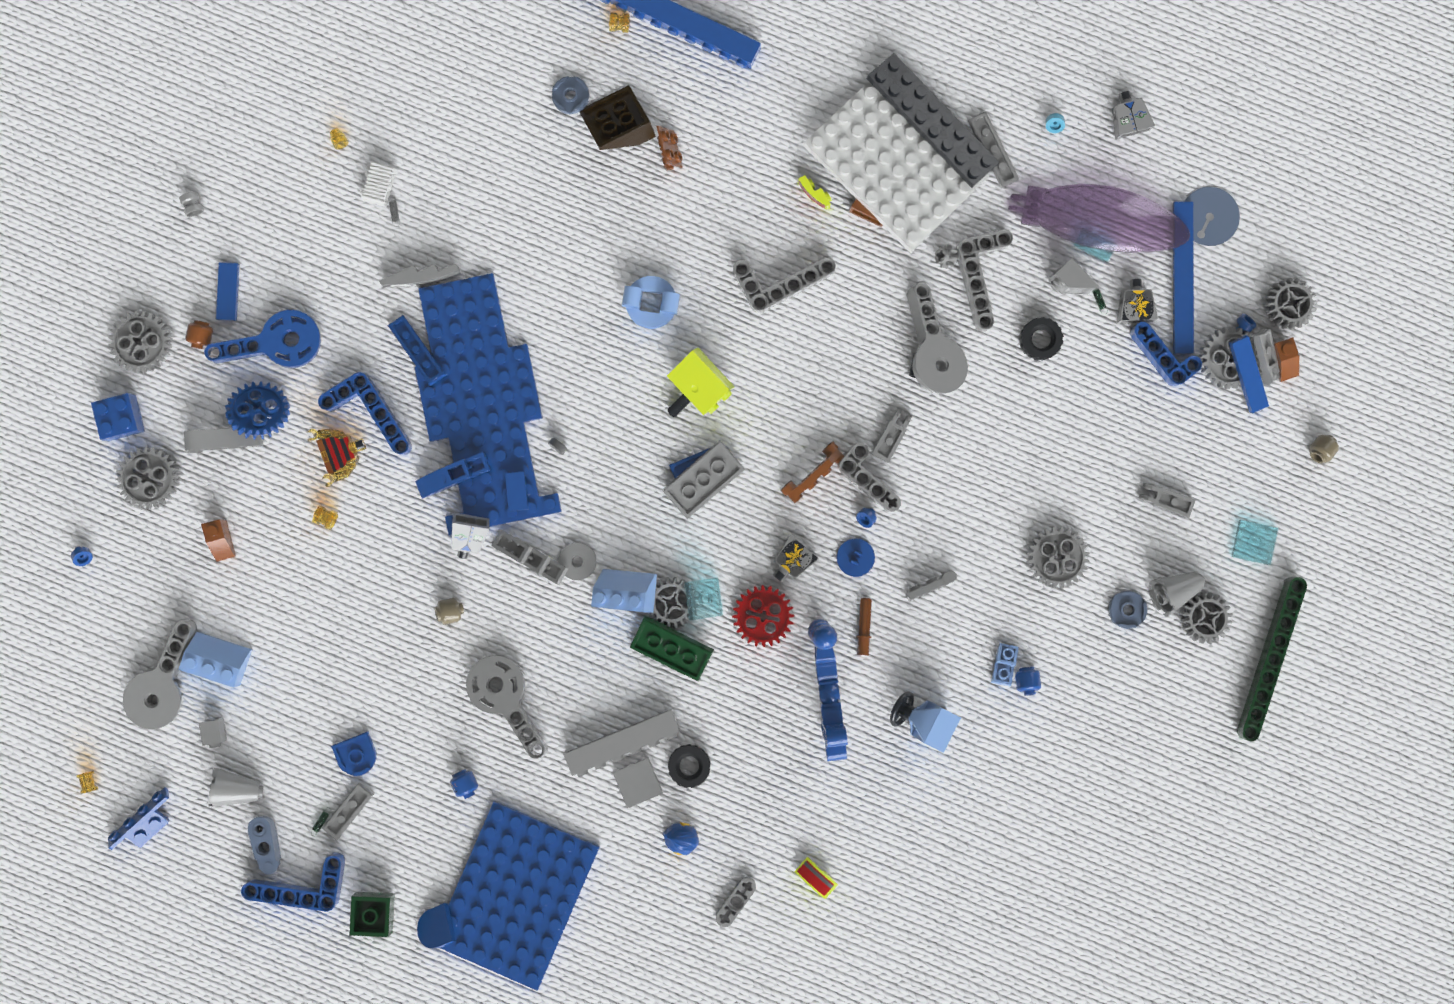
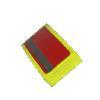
M806 175L798 179L801 189L812 201L826 210L830 208V201L832 200L827 191L824 192L822 188L814 191L816 187L811 178L807 179Z
M809 857L794 871L824 899L838 886Z

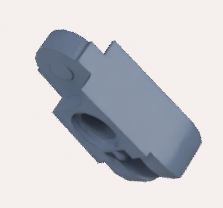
M258 816L249 822L248 835L259 870L264 874L271 875L278 870L281 858L277 830L273 819L267 816ZM259 825L263 827L262 831L259 830ZM263 842L268 843L269 851L263 849Z

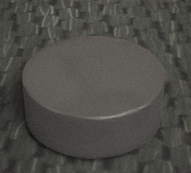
M551 438L548 442L550 447L562 455L567 450V447L555 438Z

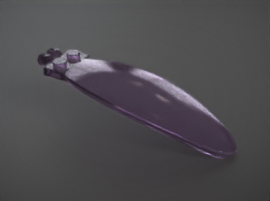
M1074 184L1047 189L1028 186L1026 196L1012 194L1010 197L1013 201L1025 202L1024 208L1010 205L1008 208L1010 212L1022 214L1021 225L1041 226L1050 233L1065 240L1094 249L1122 253L1158 252L1178 248L1188 242L1190 238L1189 229L1175 214L1146 197L1117 187L1097 184Z

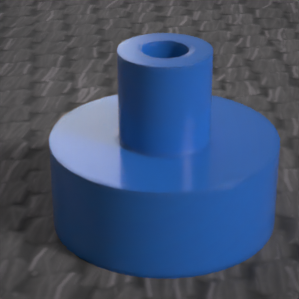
M1242 313L1236 319L1238 323L1236 329L1242 328V332L1244 330L1251 332L1257 326L1255 321L1247 314Z
M862 508L857 513L856 519L863 527L870 528L877 520L876 512L873 508Z
M78 546L71 553V559L76 566H85L93 558L91 551L87 547Z

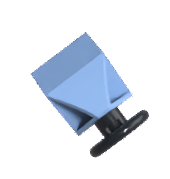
M910 691L904 692L892 708L890 714L891 725L898 727L905 720L909 721L910 735L944 753L961 717L928 700L916 708L913 706V693Z

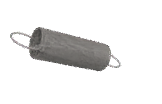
M395 198V200L389 202L393 222H400Z

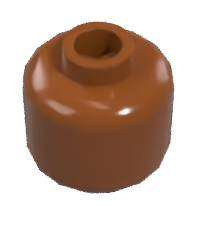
M194 320L193 323L188 324L185 340L191 343V347L203 349V346L211 344L213 328L209 326L210 323Z

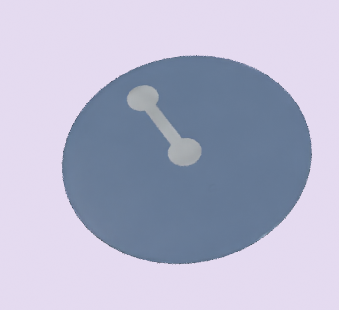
M1203 187L1192 192L1184 202H1193L1194 242L1204 246H1216L1228 241L1235 234L1239 226L1240 212L1236 201L1229 193L1216 187Z

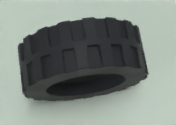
M1045 317L1035 318L1028 322L1021 330L1019 337L1023 353L1037 361H1043L1056 355L1062 348L1061 345L1064 341V335L1058 323ZM1045 330L1049 333L1051 341L1047 347L1038 348L1033 344L1032 336L1035 331Z
M681 745L670 756L668 762L669 775L677 785L684 788H695V786L701 785L710 773L708 754L697 745ZM691 756L698 761L699 769L694 775H685L681 772L680 762L683 758Z

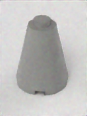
M1197 572L1154 579L1149 582V586L1152 585L1149 595L1158 611L1162 609L1165 612L1164 616H1170L1204 589L1205 579Z
M213 768V780L210 784L208 807L256 802L258 797L262 798L264 786H260L259 781L219 768Z

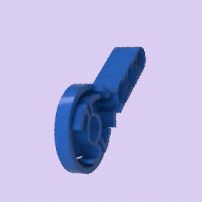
M284 310L270 317L259 335L209 344L206 346L204 354L213 363L267 355L273 362L282 367L298 368L308 364L316 357L321 346V334L317 324L307 314L297 310ZM287 334H298L299 342L295 346H287L285 344ZM253 342H257V350L250 351V344ZM232 346L239 347L237 354H230ZM219 349V356L211 358L212 350Z

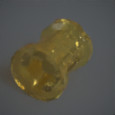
M94 771L76 775V778H79L82 789L80 794L98 790V786H95L93 778Z

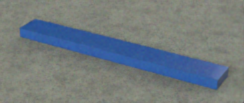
M1173 202V354H1194L1193 202Z

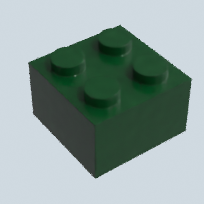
M355 892L351 896L349 936L389 937L393 933L395 893Z

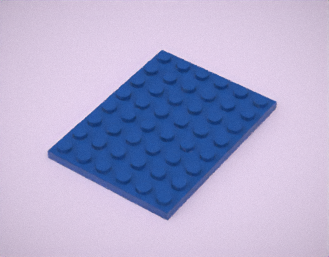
M494 801L448 905L456 942L443 946L440 949L538 991L600 847Z

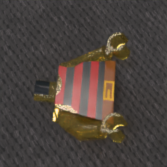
M310 429L306 431V433L311 432L314 437L307 439V441L312 442L316 440L328 472L321 479L328 478L330 480L325 486L330 487L334 481L337 482L349 477L356 468V463L359 462L357 452L366 449L364 440L359 439L353 442L350 435L334 429L318 431Z

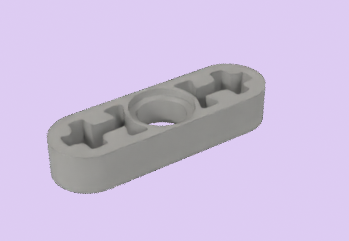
M743 877L716 914V922L719 926H730L756 890V883L753 878ZM748 882H751L752 889H747L744 892V895L747 896L746 898H744L741 893L737 892V890L742 892V890L744 889L743 883L747 884ZM739 897L742 903L738 907H733L730 903L731 899ZM728 906L729 909L732 910L728 914L729 921L724 920L722 922L720 915H725L727 913L728 908L725 907Z

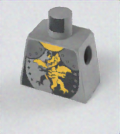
M1131 279L1130 290H1124L1120 294L1117 323L1154 322L1158 320L1152 290L1142 289V279Z
M790 535L774 560L780 567L773 576L780 582L788 574L795 579L819 558Z

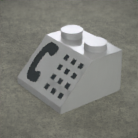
M1073 258L1048 279L1051 288L1056 292L1059 291L1061 294L1088 295L1099 286Z

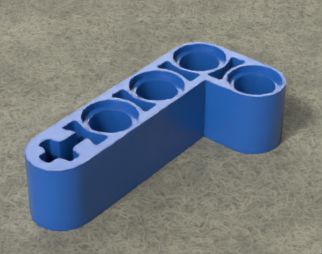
M1140 322L1131 328V338L1168 385L1178 386L1201 369L1202 361L1197 356H1190L1178 362L1148 323ZM1142 328L1143 332L1141 335H1139L1138 331ZM1150 342L1156 345L1155 351L1149 349ZM1162 357L1168 361L1166 367L1161 364L1160 360ZM1188 361L1194 363V370L1188 368ZM1174 372L1179 374L1180 379L1178 382L1172 378Z

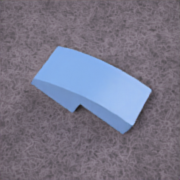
M999 643L991 683L1009 687L1012 685L1019 647Z

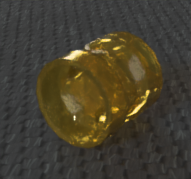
M610 12L609 31L616 32L621 30L623 33H629L630 13L618 15L616 12Z
M319 505L313 515L312 523L322 524L326 529L331 530L337 521L338 512L328 511L326 507Z

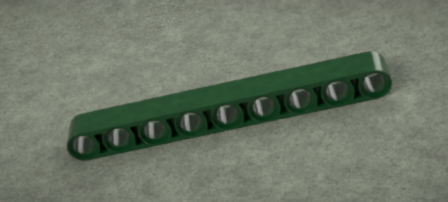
M1289 577L1283 584L1237 727L1238 736L1244 740L1252 742L1256 741L1260 736L1307 590V583L1301 577ZM1294 581L1298 582V589L1296 591L1292 587ZM1289 599H1291L1293 603L1290 609H1288L1286 605V602ZM1283 617L1287 620V624L1284 627L1280 623ZM1279 635L1281 642L1279 645H1276L1275 637ZM1274 654L1275 661L1271 664L1269 656ZM1265 672H1268L1269 679L1264 682L1263 675ZM1262 690L1263 698L1258 700L1257 693ZM1253 709H1256L1258 712L1255 718L1251 717ZM1250 727L1252 733L1246 737L1245 730Z

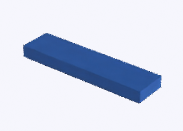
M404 315L387 325L429 386H432L446 376Z
M1245 335L1229 342L1249 413L1253 414L1268 407L1269 404L1249 336Z

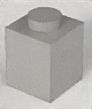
M224 718L199 723L202 746L209 745V748L220 747L222 742L227 741Z

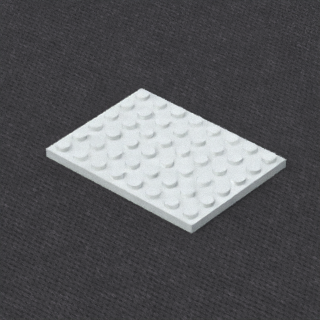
M870 82L862 87L803 143V146L910 253L990 176L987 174L971 188Z

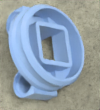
M646 276L636 280L631 286L624 287L622 307H626L630 318L636 324L644 328L655 329L666 325L674 315H677L680 294L675 293L673 287L666 280L657 276ZM643 292L662 294L660 313L640 311Z

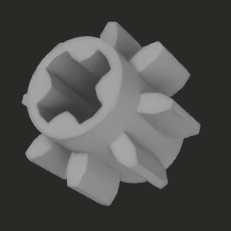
M945 244V247L939 246V249L935 252V263L940 264V268L954 267V264L957 262L958 250L952 249V245Z

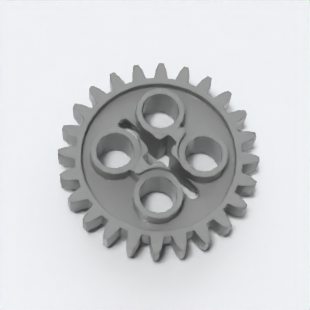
M135 311L134 317L132 314L127 313V319L120 317L122 323L115 322L114 324L117 329L110 330L114 333V336L108 337L113 340V343L108 344V346L114 348L110 354L117 355L114 361H121L120 367L126 366L127 371L133 369L135 373H139L140 370L142 373H146L147 368L153 372L154 365L160 368L159 361L166 362L164 355H170L166 351L167 348L173 347L168 344L173 338L167 337L171 331L164 329L167 324L164 322L160 323L161 318H155V315L152 313L148 315L145 311H142L141 315L138 311ZM141 324V332L136 333V327ZM156 336L157 342L152 345L151 339ZM129 339L130 345L128 348H125L124 343ZM144 351L145 357L140 360L139 354Z
M1223 327L1221 331L1215 330V335H1208L1210 341H1203L1206 347H1202L1200 350L1204 354L1198 355V357L1203 359L1202 366L1205 367L1201 370V373H1208L1205 379H1212L1210 384H1217L1218 388H1223L1224 386L1225 389H1230L1231 387L1237 389L1238 385L1241 386L1228 344L1230 340L1234 341L1245 335L1248 336L1249 332L1242 333V328L1235 329V327H1229L1228 330L1227 327ZM1249 337V338H1250V341H1251L1252 348H1253V352H1254V355H1255V359H1256V362H1257V361H1258V358L1256 357V355H1257V351L1255 350L1256 347H1255L1254 343H1252L1253 340H1254V338H1253V337ZM1216 353L1219 354V360L1217 362L1214 359ZM1228 367H1230L1231 374L1229 376H1227L1226 370Z
M145 447L144 452L142 449L137 448V454L130 451L131 458L124 456L123 458L126 463H119L122 470H116L117 473L121 474V477L115 478V480L121 481V484L116 487L123 489L120 495H127L125 501L129 502L132 500L131 505L136 506L138 504V507L141 509L145 506L146 509H152V504L154 508H159V502L162 505H166L165 498L172 500L173 498L170 493H177L173 488L174 486H180L179 483L175 482V479L181 477L175 475L179 468H173L176 461H169L171 455L164 456L165 451L163 450L158 452L157 448H152L150 451L149 447ZM145 460L147 468L142 470L141 463ZM135 469L141 474L148 475L149 478L162 483L163 486L160 487L158 484L148 481L147 478L135 474L133 470ZM162 469L164 476L159 479L158 472ZM136 477L138 485L133 487L132 480ZM153 486L155 488V493L151 496L149 494V489Z
M1062 526L1059 527L1058 532L1056 527H1052L1051 532L1048 529H1044L1045 535L1040 532L1037 533L1039 539L1032 538L1035 545H1028L1032 552L1026 553V555L1031 556V559L1026 562L1033 565L1029 570H1035L1032 576H1040L1038 582L1041 583L1045 580L1046 587L1052 583V588H1056L1058 583L1060 588H1064L1065 583L1068 586H1072L1071 580L1078 583L1077 576L1084 577L1081 570H1088L1084 563L1090 562V560L1085 559V556L1089 555L1090 552H1084L1083 549L1087 545H1081L1083 538L1076 539L1077 532L1071 535V529L1068 528L1064 532ZM1055 540L1057 541V551L1054 545ZM1065 541L1070 544L1068 552L1062 549V544ZM1045 544L1051 546V552L1048 555L1043 552ZM1057 554L1062 556V559H1059V563L1058 560H1054V556H1057ZM1068 560L1073 564V568L1070 571L1065 569V562ZM1048 563L1054 566V571L1050 574L1046 572V565ZM1059 565H1060V569H1061V571H1062L1061 574L1058 573V571H1059Z

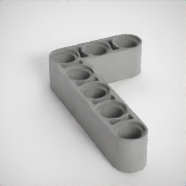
M1006 229L965 238L956 248L974 326L980 332H986L993 326L994 317L979 255L1006 249L1013 241L1012 233ZM999 236H1005L1007 243L1002 244L999 241ZM986 240L989 243V248L981 247L980 241ZM963 244L970 247L971 251L969 253L962 251L961 246ZM972 263L975 266V271L967 270L966 264ZM972 281L979 283L980 288L978 290H974L971 287ZM982 300L984 308H978L975 305V301ZM981 318L988 320V327H983L980 324Z
M823 258L765 290L762 289L747 261L738 260L735 262L733 274L752 310L756 313H763L831 277L836 269V264L831 258ZM825 263L830 264L832 270L825 272L822 270V265ZM744 266L747 269L746 273H737V267ZM811 272L815 275V279L808 281L805 278V274ZM795 281L798 284V288L791 290L788 287V283ZM752 282L756 288L753 291H748L745 285ZM778 290L782 296L779 299H774L771 296V292ZM757 299L765 302L762 308H757L754 305Z

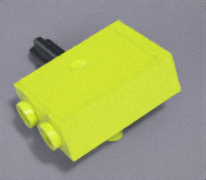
M697 347L667 375L683 393L667 411L671 416L676 417L691 402L703 415L708 412L712 414L718 409V403L721 400L725 401L733 394L731 390L735 386Z

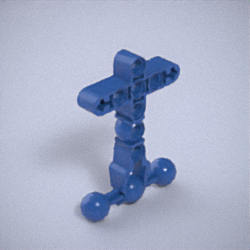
M817 619L810 623L808 635L815 645V665L822 715L820 720L822 736L825 741L827 761L847 759L846 745H848L846 727L843 724L841 702L839 701L840 693L836 657L833 650L837 642V633L828 621Z

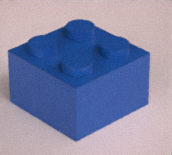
M126 393L91 402L100 440L109 442L145 432L136 395Z

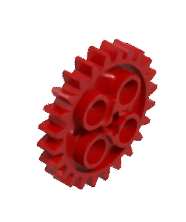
M764 585L761 586V590L754 586V592L747 589L748 595L741 594L743 600H736L739 607L733 608V610L737 611V614L732 615V618H736L738 621L733 623V625H739L740 628L736 632H743L741 638L748 637V644L754 640L756 647L759 642H762L763 647H765L766 642L773 646V640L780 643V636L786 638L784 631L791 632L787 626L794 624L789 620V618L795 616L789 613L793 607H787L790 599L784 601L785 593L779 596L778 588L772 592V586H769L768 590H765ZM753 599L761 601L762 606L760 609H752L751 601ZM774 603L780 606L778 614L770 613L769 608ZM748 610L756 613L766 611V615L780 618V621L777 622L770 619L760 621V617L747 614L746 612ZM748 618H755L757 620L755 628H748L746 626ZM769 622L774 623L776 626L775 631L772 633L765 631V625Z

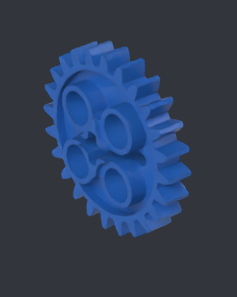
M253 381L250 387L245 383V389L237 387L238 394L231 393L232 398H228V405H225L227 411L225 414L226 418H228V424L232 426L233 431H238V435L245 432V438H248L251 434L254 440L257 438V435H260L262 439H264V434L272 437V431L279 433L278 427L284 428L283 422H288L290 405L287 396L283 394V390L278 391L277 386L271 388L269 382L266 386H263L262 381L256 386Z

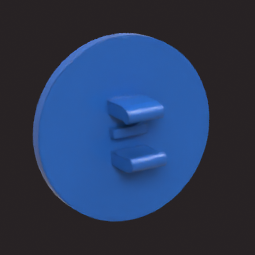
M862 539L845 541L837 552L838 566L849 576L859 577L867 574L875 562L873 548Z

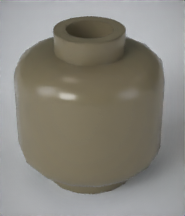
M1319 435L1309 447L1311 458L1318 463L1330 462L1339 451L1337 440L1331 435Z
M455 598L438 601L437 606L434 607L437 621H441L443 625L459 622L461 614H464L462 602L458 603Z

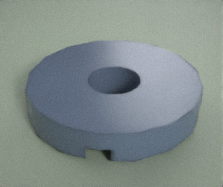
M563 77L553 86L552 101L555 107L562 113H579L589 102V89L585 82L578 77ZM569 91L576 93L572 99H567L565 96Z
M1121 591L1115 594L1108 606V613L1112 622L1118 627L1125 629L1139 626L1146 619L1148 612L1145 600L1141 595L1133 591ZM1126 604L1132 606L1133 611L1130 615H1125L1123 612V607Z

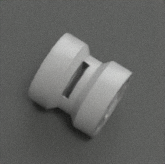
M188 192L179 197L180 203L185 207L184 213L186 217L197 216L204 212L203 205L199 203L198 192Z

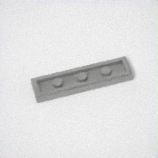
M986 111L969 119L968 123L975 137L999 161V164L992 171L1001 189L1018 181L1019 177Z

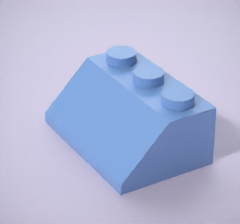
M603 569L593 587L591 607L653 613L657 574Z
M196 632L184 651L178 670L230 687H238L241 685L252 649Z

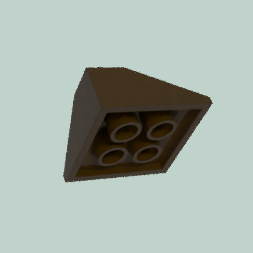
M629 85L586 106L579 112L599 150L637 146L656 137L650 120Z

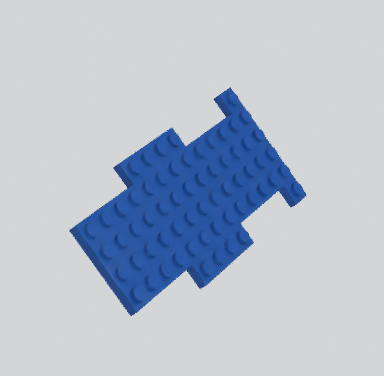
M491 273L418 288L431 354L446 375L432 386H429L418 368L415 367L429 441L434 442L449 438L453 463L484 452L491 468L486 473L458 484L463 513L459 514L490 519L489 527L562 512L558 493L539 497L524 424L525 422L543 419L528 344L508 346L494 274ZM525 471L529 510L509 512L505 473ZM453 515L445 516L448 535H452Z

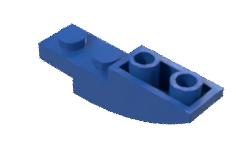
M481 452L438 469L415 482L421 498L424 499L456 486L463 481L486 473L491 468L485 453Z

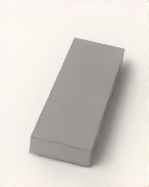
M359 782L322 829L337 841L374 794Z

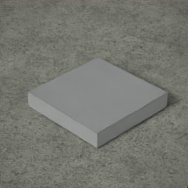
M649 757L613 772L627 809L663 794Z

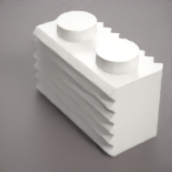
M371 162V165L367 166L365 171L367 180L361 186V198L365 202L387 207L388 198L397 172L396 169L391 166Z

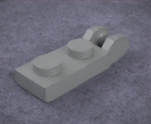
M1263 329L1255 334L1253 338L1262 371L1260 376L1265 385H1270L1273 381L1280 378V371L1271 329Z
M899 408L892 420L889 421L872 452V455L886 463L890 462L912 418V415L908 414L902 426L896 424L902 412Z
M1147 483L1143 484V488L1156 492L1154 498L1140 494L1139 499L1180 516L1190 518L1195 499L1163 487H1156Z
M951 570L945 572L939 580H937V577L926 581L927 585L921 588L919 585L909 588V593L906 594V597L910 602L949 585L957 579V574Z

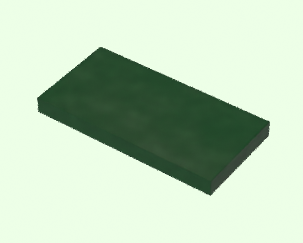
M646 615L630 645L631 649L696 681H699L714 649Z

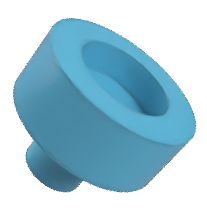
M1053 113L1046 118V129L1049 132L1059 133L1065 128V118L1063 115Z

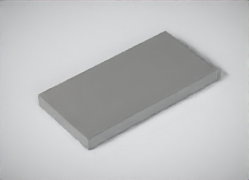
M719 440L662 491L688 519L742 473L745 468Z

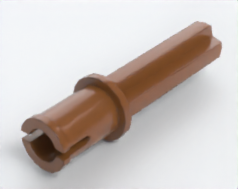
M861 598L859 634L856 635L858 637L857 655L869 656L870 638H872L870 636L872 599Z

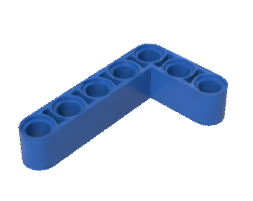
M357 372L319 397V406L326 411L333 412L359 396L391 449L399 455H408L411 452L412 444L368 375ZM364 377L365 384L359 387L357 381L359 378ZM348 387L349 394L343 397L341 391L343 388ZM374 393L376 396L375 401L369 403L367 397L369 394ZM331 397L333 403L330 407H326L325 401ZM384 409L386 412L383 419H379L377 416L378 411ZM394 425L396 432L393 435H389L388 428ZM404 441L406 443V448L404 451L400 452L398 450V444Z
M335 852L325 859L320 889L253 879L242 886L241 895L244 899L324 912L331 911L340 900L345 857L343 854ZM331 858L338 860V867H334L331 864ZM329 877L335 880V886L329 885ZM249 885L255 887V894L249 891ZM268 888L274 890V897L268 894ZM287 891H291L294 894L293 900L287 897ZM306 894L312 895L313 902L306 900ZM325 897H330L333 904L327 905Z

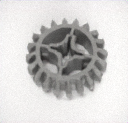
M1288 278L1286 281L1282 279L1279 281V284H1273V289L1270 288L1267 291L1270 295L1265 296L1264 299L1269 302L1265 303L1264 307H1269V310L1265 314L1271 313L1272 316L1269 320H1276L1275 326H1279L1282 323V329L1289 327L1290 330H1293L1295 326L1301 328L1302 324H1308V319L1314 317L1311 312H1316L1317 308L1313 307V305L1317 304L1318 301L1312 299L1316 296L1315 293L1311 294L1309 292L1312 290V287H1305L1307 282L1304 281L1300 284V279L1298 278L1294 281L1292 278ZM1290 290L1296 291L1301 297L1295 296L1293 291ZM1282 292V302L1278 305V297ZM1297 301V303H1294L1291 306L1288 305L1284 307V305L1288 304V302ZM1303 302V303H1304V308H1303V311H1302V313H1301V315H1300V314H1299V312H1300V308H1299V307H1300V304ZM1280 311L1287 312L1291 318L1284 316Z
M666 577V584L661 579L658 580L661 586L658 588L656 585L654 612H650L648 615L652 616L655 614L657 617L654 620L661 619L660 623L664 624V622H667L668 627H671V623H674V628H678L677 622L680 621L681 625L684 626L685 622L683 619L686 618L687 621H691L688 614L695 615L696 612L692 611L691 607L697 608V604H692V601L697 600V597L691 598L690 594H693L695 590H687L690 587L689 583L685 587L682 586L684 579H681L678 584L676 583L677 577L673 578V583H670L669 577ZM666 587H676L673 594L668 597L659 594V592ZM681 590L687 596V607L678 601ZM676 593L675 602L681 607L672 606L667 612L669 607L667 606V601L663 598L671 600ZM656 599L665 604L663 615L657 610ZM673 609L685 612L678 618H668Z
M1200 592L1199 596L1195 595L1193 600L1190 599L1187 602L1189 606H1182L1186 611L1179 613L1181 616H1184V619L1179 621L1186 624L1182 627V630H1188L1186 636H1192L1193 641L1199 639L1201 644H1204L1205 641L1208 644H1212L1213 640L1215 642L1219 641V636L1223 638L1226 636L1223 631H1230L1227 624H1232L1233 622L1228 620V617H1232L1233 614L1227 613L1231 607L1224 606L1226 600H1220V595L1213 597L1211 592H1208L1207 595L1205 592ZM1209 602L1213 604L1217 608V610L1209 611L1207 607H1204L1203 603ZM1196 608L1197 616L1192 620L1193 612ZM1205 615H1210L1207 621H1202ZM1217 617H1220L1219 624L1216 627L1215 620ZM1204 625L1205 629H1208L1210 633L1203 634L1195 626Z

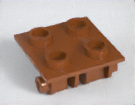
M656 126L659 135L657 139L660 151L663 152L661 156H663L664 167L667 170L674 169V166L683 168L681 163L683 158L678 150V137L673 130Z

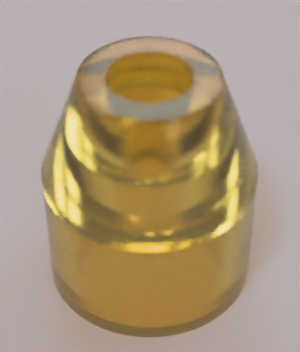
M338 128L330 131V140L336 150L343 149L349 144L345 134Z

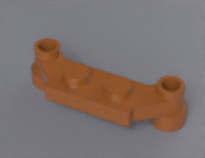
M834 441L822 450L827 458L797 486L791 480L780 490L794 503L803 496L802 492L806 489L811 490L818 484L816 480L821 475L825 477L831 472L832 469L830 467L834 462L837 464L844 458V455L838 450V446Z

